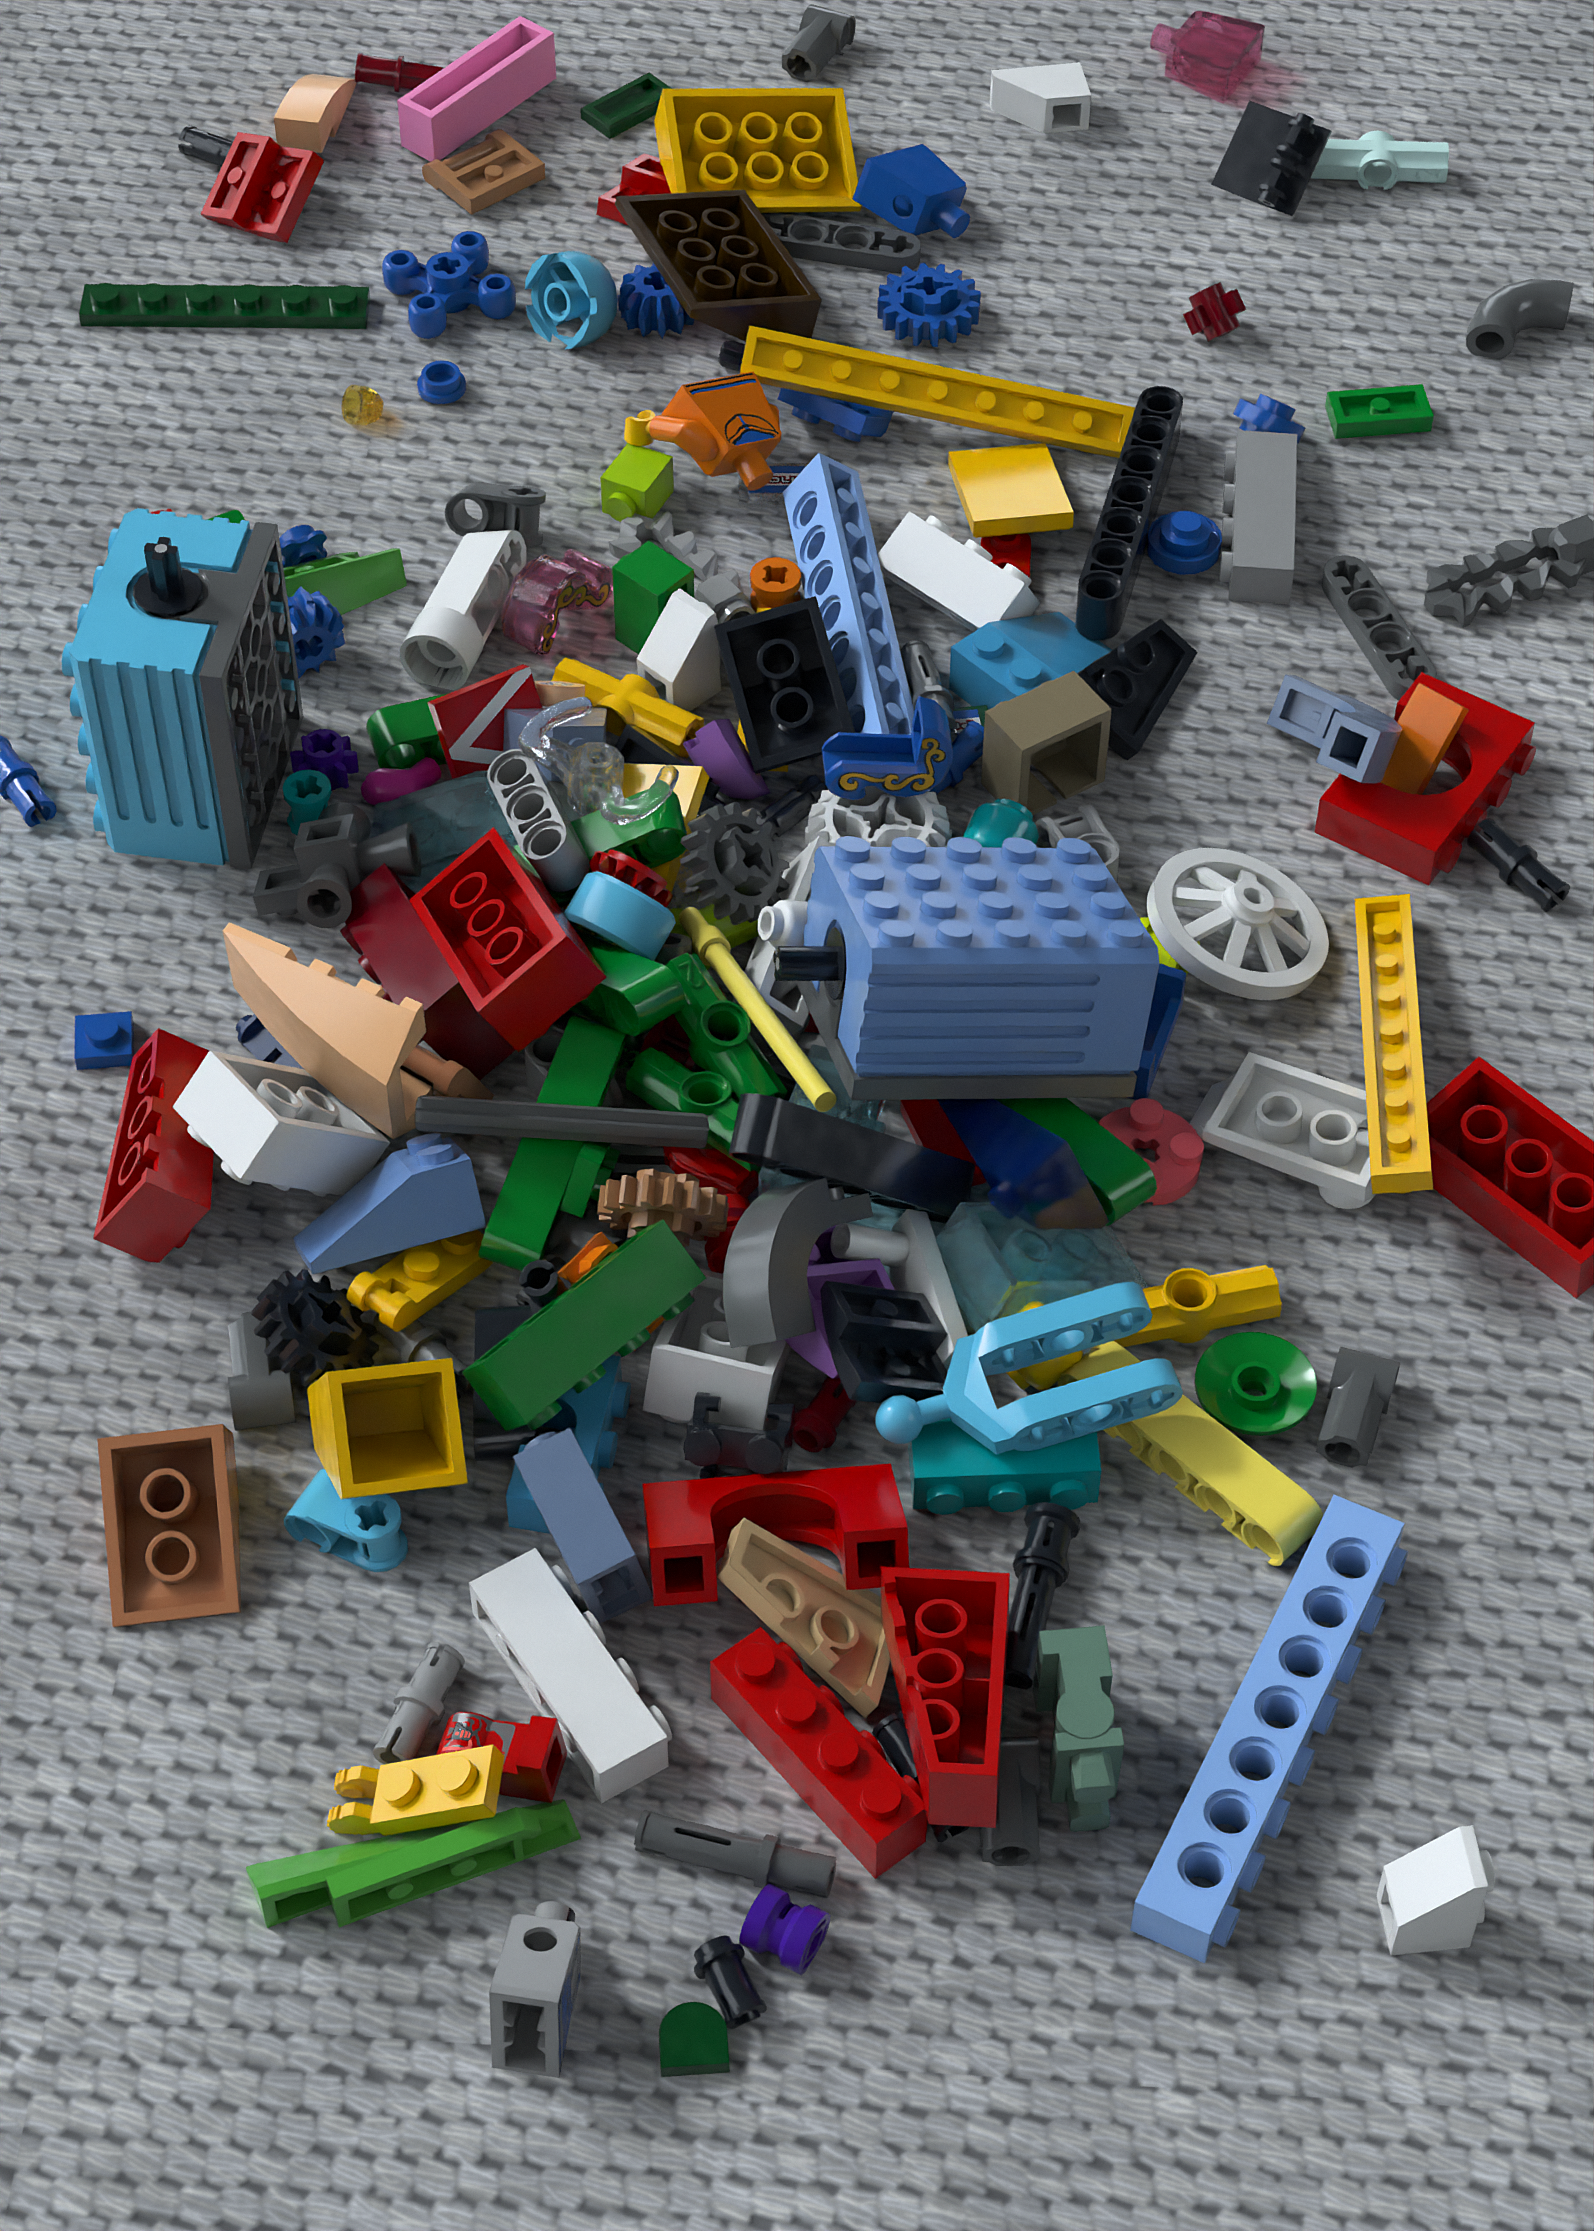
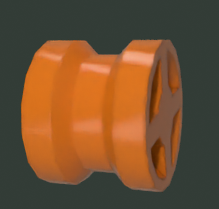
M773 557L761 560L752 567L750 583L753 590L750 595L751 607L756 613L757 608H776L801 600L799 591L801 572L794 562L785 558Z

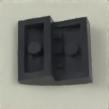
M834 1281L824 1282L820 1293L825 1332L835 1368L850 1400L882 1403L891 1396L904 1395L917 1402L943 1394V1386L948 1371L936 1351L945 1339L947 1332L923 1293Z

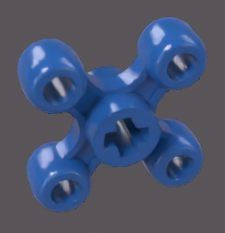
M465 231L459 233L452 241L451 252H443L432 256L426 265L419 263L417 257L407 250L392 251L383 260V281L385 287L391 293L407 295L415 290L423 292V294L415 296L408 306V319L411 331L420 338L431 339L440 336L445 331L447 325L446 313H458L465 310L470 304L479 306L481 312L491 319H504L510 316L516 306L515 287L513 281L508 276L490 274L483 279L475 277L483 273L489 263V248L486 238L478 232Z

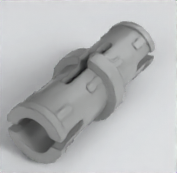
M430 1642L409 1685L403 1686L398 1690L393 1700L396 1710L379 1743L373 1749V1755L380 1763H393L396 1756L401 1759L400 1761L414 1759L431 1725L437 1726L440 1724L445 1714L442 1703L458 1672L465 1663L463 1656L453 1647L445 1645L439 1657L437 1654L441 1648L440 1642Z

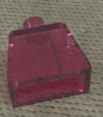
M1200 10L1193 12L1179 29L1159 23L1152 33L1150 48L1167 54L1166 77L1224 104L1261 60L1265 25Z

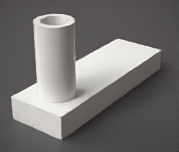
M907 1209L890 1230L849 1223L837 1225L833 1230L830 1242L832 1254L836 1258L853 1261L880 1258L895 1290L923 1293L947 1332L945 1339L936 1352L948 1371L957 1339L966 1337L968 1334L927 1212Z

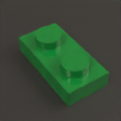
M1423 384L1327 392L1325 409L1335 439L1429 432L1432 429L1434 415Z
M585 1141L577 1157L560 1210L583 1217L590 1199L599 1201L600 1186H606V1180L612 1178L621 1151L611 1148L612 1143Z

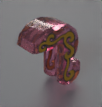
M577 549L565 551L562 561L547 554H542L528 561L516 575L506 595L501 615L504 636L540 656L548 655L560 625L558 620L560 612L562 610H590L602 607L613 592L612 569Z

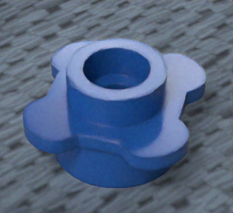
M295 526L287 530L279 538L281 554L283 556V568L327 557L328 553L323 547L327 536L324 531H315L312 526Z

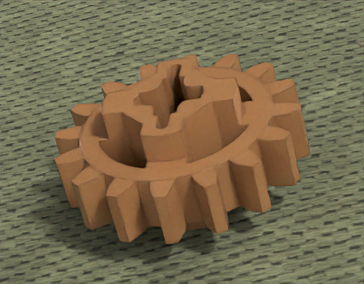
M643 1169L637 1171L636 1178L624 1175L621 1177V1181L606 1180V1186H600L597 1214L599 1215L600 1222L610 1223L611 1229H627V1238L629 1239L640 1230L664 1220L683 1247L689 1246L690 1239L704 1241V1236L717 1238L720 1232L726 1231L729 1203H727L728 1197L717 1194L716 1188H700L699 1179L690 1174H671L659 1172L655 1169Z

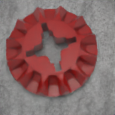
M609 850L608 853L595 851L589 862L592 872L599 871L612 876L646 894L666 908L673 898V894L666 888L668 883L663 877L621 852Z

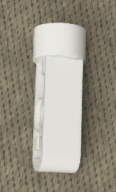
M518 531L467 533L463 537L424 609L417 616L400 647L399 656L401 664L409 676L416 682L437 687L444 668H449L438 687L456 690L464 685L483 650L489 634L517 584L520 572L526 566V545Z

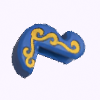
M918 696L912 720L911 735L838 732L831 736L822 746L825 784L828 790L835 796L843 799L859 800L866 796L865 787L874 786L889 795L902 797L921 795L943 782L953 760V747L946 711L935 700Z

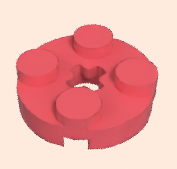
M1149 1098L1138 1099L1130 1107L1117 1109L1104 1116L1098 1122L1134 1152L1137 1148H1149L1155 1151V1162L1152 1163L1146 1158L1143 1159L1152 1170L1157 1184L1155 1195L1144 1203L1153 1202L1152 1206L1172 1203L1185 1196L1197 1183L1203 1159V1140L1184 1118L1164 1109L1158 1101Z

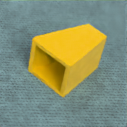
M452 1358L326 1372L307 1388L314 1450L341 1500L468 1483Z

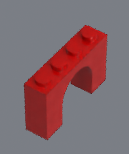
M1421 672L1397 702L1394 720L1398 722L1418 683L1469 709L1441 759L1459 774L1463 782L1446 792L1419 795L1399 791L1381 782L1360 783L1340 773L1319 800L1314 833L1429 886L1440 870L1449 873L1453 869L1460 856L1463 840L1469 837L1473 829L1480 833L1482 829L1478 824L1486 819V810L1490 805L1496 808L1502 805L1510 790L1512 776L1515 773L1523 776L1528 771L1534 759L1536 747L1531 745L1535 722Z
M891 1463L642 1483L646 1543L654 1607L718 1601L716 1563L724 1555L732 1529L743 1518L782 1540L813 1543L833 1552L840 1561L846 1591L881 1588L880 1566L910 1568L908 1526Z

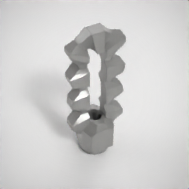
M666 511L658 519H651L635 513L632 517L621 520L619 538L608 541L610 553L614 557L621 559L624 555L630 554L642 545L641 542L646 539H654L656 542L658 540L666 552H671L681 562L694 569V574L703 581L698 585L697 590H694L695 599L706 603L716 613L718 624L755 614L747 596L740 590L738 572L732 569L718 574L717 554L710 549L698 553L695 536L692 531L675 536L672 514L669 511Z

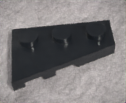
M1161 618L1077 673L1111 708L1108 746L1125 760H1129L1140 751L1198 653Z

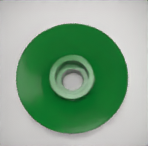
M1262 1332L1235 1333L1213 1343L1200 1357L1194 1379L1197 1398L1207 1414L1232 1431L1252 1436L1274 1435L1298 1425L1311 1411L1317 1392L1315 1371L1303 1352L1280 1337ZM1256 1389L1262 1392L1263 1396H1252L1244 1391Z

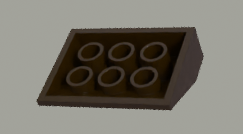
M744 189L616 197V208L690 318L745 342L749 325L812 338L822 299Z

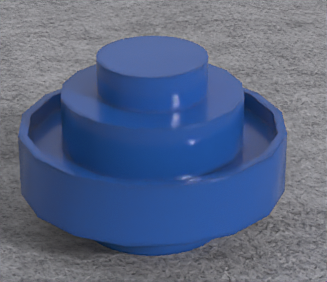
M1261 393L1256 404L1240 398L1233 412V415L1243 419L1239 428L1244 431L1297 434L1298 444L1306 427L1291 420L1296 411L1295 408Z
M1174 511L1161 515L1152 522L1147 535L1148 556L1155 565L1165 571L1179 575L1197 574L1208 570L1216 564L1221 554V530L1214 521L1202 514L1192 511Z

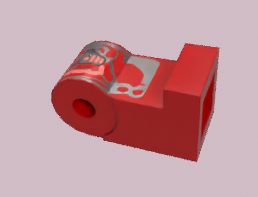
M458 1712L449 1717L436 1755L494 1745L505 1756L499 1794L552 1803L568 1753L557 1718L532 1715L530 1723L525 1724L493 1720L473 1712Z

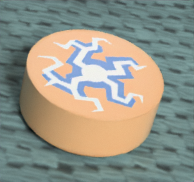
M534 681L542 706L578 708L584 705V684L563 681Z

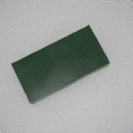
M649 72L580 108L581 119L611 139L656 115L662 89L672 88Z

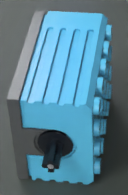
M137 508L124 514L119 529H112L108 541L107 559L104 566L99 565L95 570L92 596L88 604L83 603L81 605L77 620L78 631L73 643H66L62 654L63 675L74 677L75 679L70 695V712L72 716L82 717L83 719L78 735V751L80 755L90 756L91 759L86 772V790L89 794L98 795L93 815L95 831L105 832L108 845L117 853L224 866L226 861L230 862V867L252 869L290 758V752L293 749L304 717L278 525L256 522L254 528L250 529L249 521L241 520L240 524L230 523L228 518L214 517L212 521L203 520L202 515L187 514L186 517H177L175 512L160 511V514H151L149 509Z

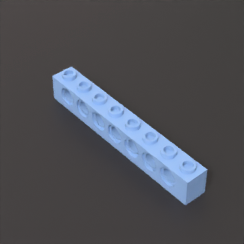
M818 453L783 491L805 599L814 596L817 598L855 733L911 735L914 708L859 473Z
M1333 1495L1135 1900L1130 1931L1202 1963L1206 1962L1214 1943L1224 1948L1227 1946L1240 1915V1909L1232 1906L1239 1889L1249 1893L1253 1891L1266 1859V1855L1257 1852L1265 1835L1277 1839L1291 1805V1802L1282 1799L1289 1783L1302 1786L1315 1754L1314 1749L1307 1747L1314 1731L1323 1735L1327 1733L1339 1703L1338 1698L1331 1696L1337 1681L1345 1684L1351 1682L1363 1651L1362 1648L1355 1646L1361 1631L1370 1635L1373 1634L1386 1599L1378 1597L1382 1585L1385 1582L1395 1586L1402 1573L1408 1556L1407 1550L1399 1548L1404 1522ZM1340 1573L1351 1574L1357 1578H1346L1340 1575ZM1315 1622H1327L1335 1627L1327 1628ZM1291 1671H1303L1312 1677H1299L1291 1673ZM1279 1721L1286 1724L1289 1728H1274L1266 1722ZM1254 1772L1265 1779L1260 1781L1249 1780L1240 1773ZM1229 1824L1241 1832L1235 1834L1224 1833L1218 1830L1215 1825ZM1204 1877L1212 1881L1215 1886L1210 1888L1198 1887L1188 1879Z

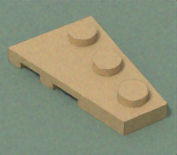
M743 1518L731 1531L717 1578L854 1709L866 1718L879 1704L891 1661L881 1621V1597L868 1589L846 1591L842 1574Z

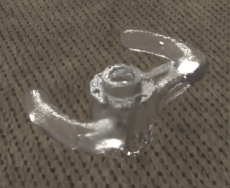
M585 696L555 703L543 709L529 720L518 736V745L521 751L528 758L538 762L562 780L567 786L568 803L580 817L599 810L605 820L616 825H626L641 820L659 809L672 794L679 778V771L672 765H666L660 769L655 782L644 794L635 799L624 798L622 792L624 757L617 748L605 742H588L576 748L558 739L547 737L546 733L553 727L568 720L587 716L591 712L592 703Z

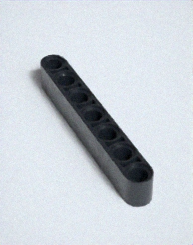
M1154 386L1142 391L1139 396L1078 582L1075 627L1086 638L1092 640L1110 639L1117 635L1122 627L1147 547L1148 531L1152 522L1155 521L1179 443L1183 397L1173 388Z

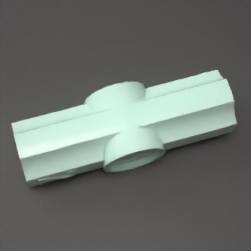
M1379 130L1370 131L1362 135L1359 140L1328 139L1311 179L1358 180L1363 189H1368V186L1384 187V190L1392 188L1397 181L1445 183L1448 173L1449 145L1447 142L1395 141L1392 135Z

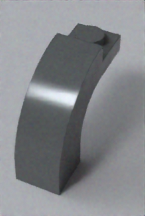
M822 1178L771 1189L760 1195L750 1204L733 1231L724 1264L723 1306L731 1348L776 1342L816 1331L807 1283L808 1262L812 1248L818 1237L828 1228L873 1217L869 1193L845 1197L843 1186L828 1189L827 1179Z

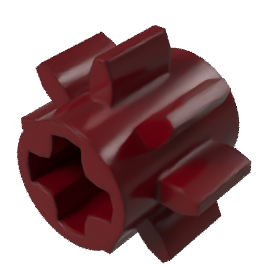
M1219 282L1188 298L1193 309L1184 313L1183 317L1192 335L1203 331L1209 342L1241 327L1236 316L1245 311L1246 307L1237 289L1226 293L1222 283Z

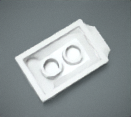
M1248 1052L1235 1074L1211 1086L1189 1123L1203 1141L1318 1185L1322 1198L1334 1207L1342 1209L1360 1208L1368 1204L1375 1196V1194H1372L1366 1091Z

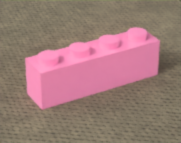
M519 16L398 99L401 146L430 162L435 159L441 160L556 79L554 33Z

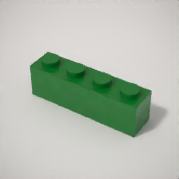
M661 1220L636 1233L462 1371V1373L506 1432L525 1424L531 1430H535L562 1409L556 1400L569 1389L573 1388L578 1394L603 1377L607 1371L601 1363L616 1351L621 1357H625L645 1343L651 1337L646 1327L658 1317L662 1316L667 1322L688 1308L695 1301L690 1291L702 1283L706 1277L666 1222Z

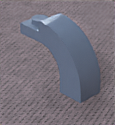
M1285 674L1267 721L1268 725L1320 748L1321 750L1316 760L1317 763L1360 783H1379L1382 781L1402 731V727L1395 720L1368 704L1348 695H1338L1296 675Z

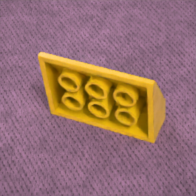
M843 88L662 89L654 124L659 159L671 193L744 189L760 213L861 211L862 205L852 199L858 184V177Z

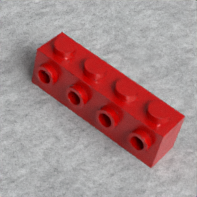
M759 1627L710 1661L711 1699L875 1879L926 1842L927 1815L919 1784L908 1775L901 1777L886 1761L884 1750L877 1739L866 1730L859 1732L844 1716L843 1707L835 1694L824 1685L817 1687L803 1672L800 1659L788 1644L782 1641L777 1644L762 1627Z

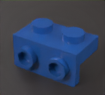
M781 388L778 400L794 406L792 415L815 424H819L820 419H824L835 424L833 433L856 442H860L862 435L882 437L887 431L894 412Z

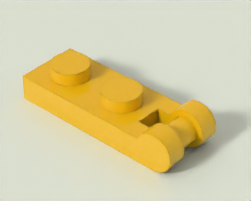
M474 1230L408 1248L372 1274L364 1271L356 1276L348 1288L347 1299L352 1305L362 1311L372 1309L379 1314V1321L395 1332H399L480 1275L493 1263L478 1257L484 1234Z

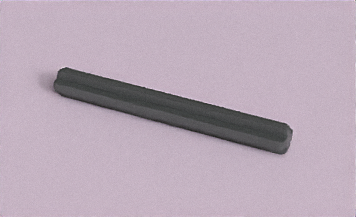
M426 1095L418 1097L415 1105V1126L420 1131L700 1149L706 1146L709 1135L708 1117L702 1113Z

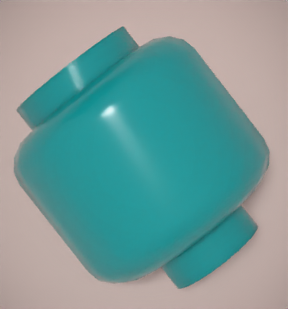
M1003 798L977 807L963 837L976 840L982 847L1002 848L1003 841L1013 837L1030 840L1036 845L1039 831L1033 821L1032 813L1026 807L1013 800Z

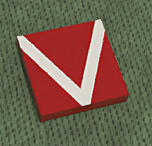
M519 665L428 702L458 797L463 803L468 804L493 794L488 782L487 772L494 759L503 753L504 710L543 708L530 666Z

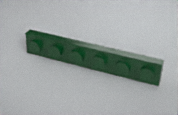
M85 284L79 310L80 325L86 327L367 329L370 290L369 287H351L348 285Z

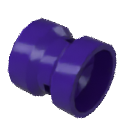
M768 1884L760 1891L745 1918L739 1937V1944L758 1954L769 1951L779 1957L780 1964L783 1967L802 1975L806 1972L824 1942L831 1915L811 1904L804 1907L795 1905L791 1902L790 1895L787 1892Z

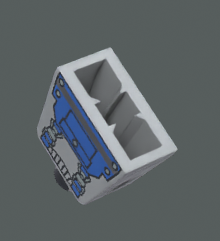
M555 1901L543 1902L537 1906L534 1916L518 1914L511 1918L489 1991L492 2068L555 2078L560 2077L581 1979V1927L575 1923L574 1911L563 1903ZM525 2004L542 2007L540 2016L529 2012Z

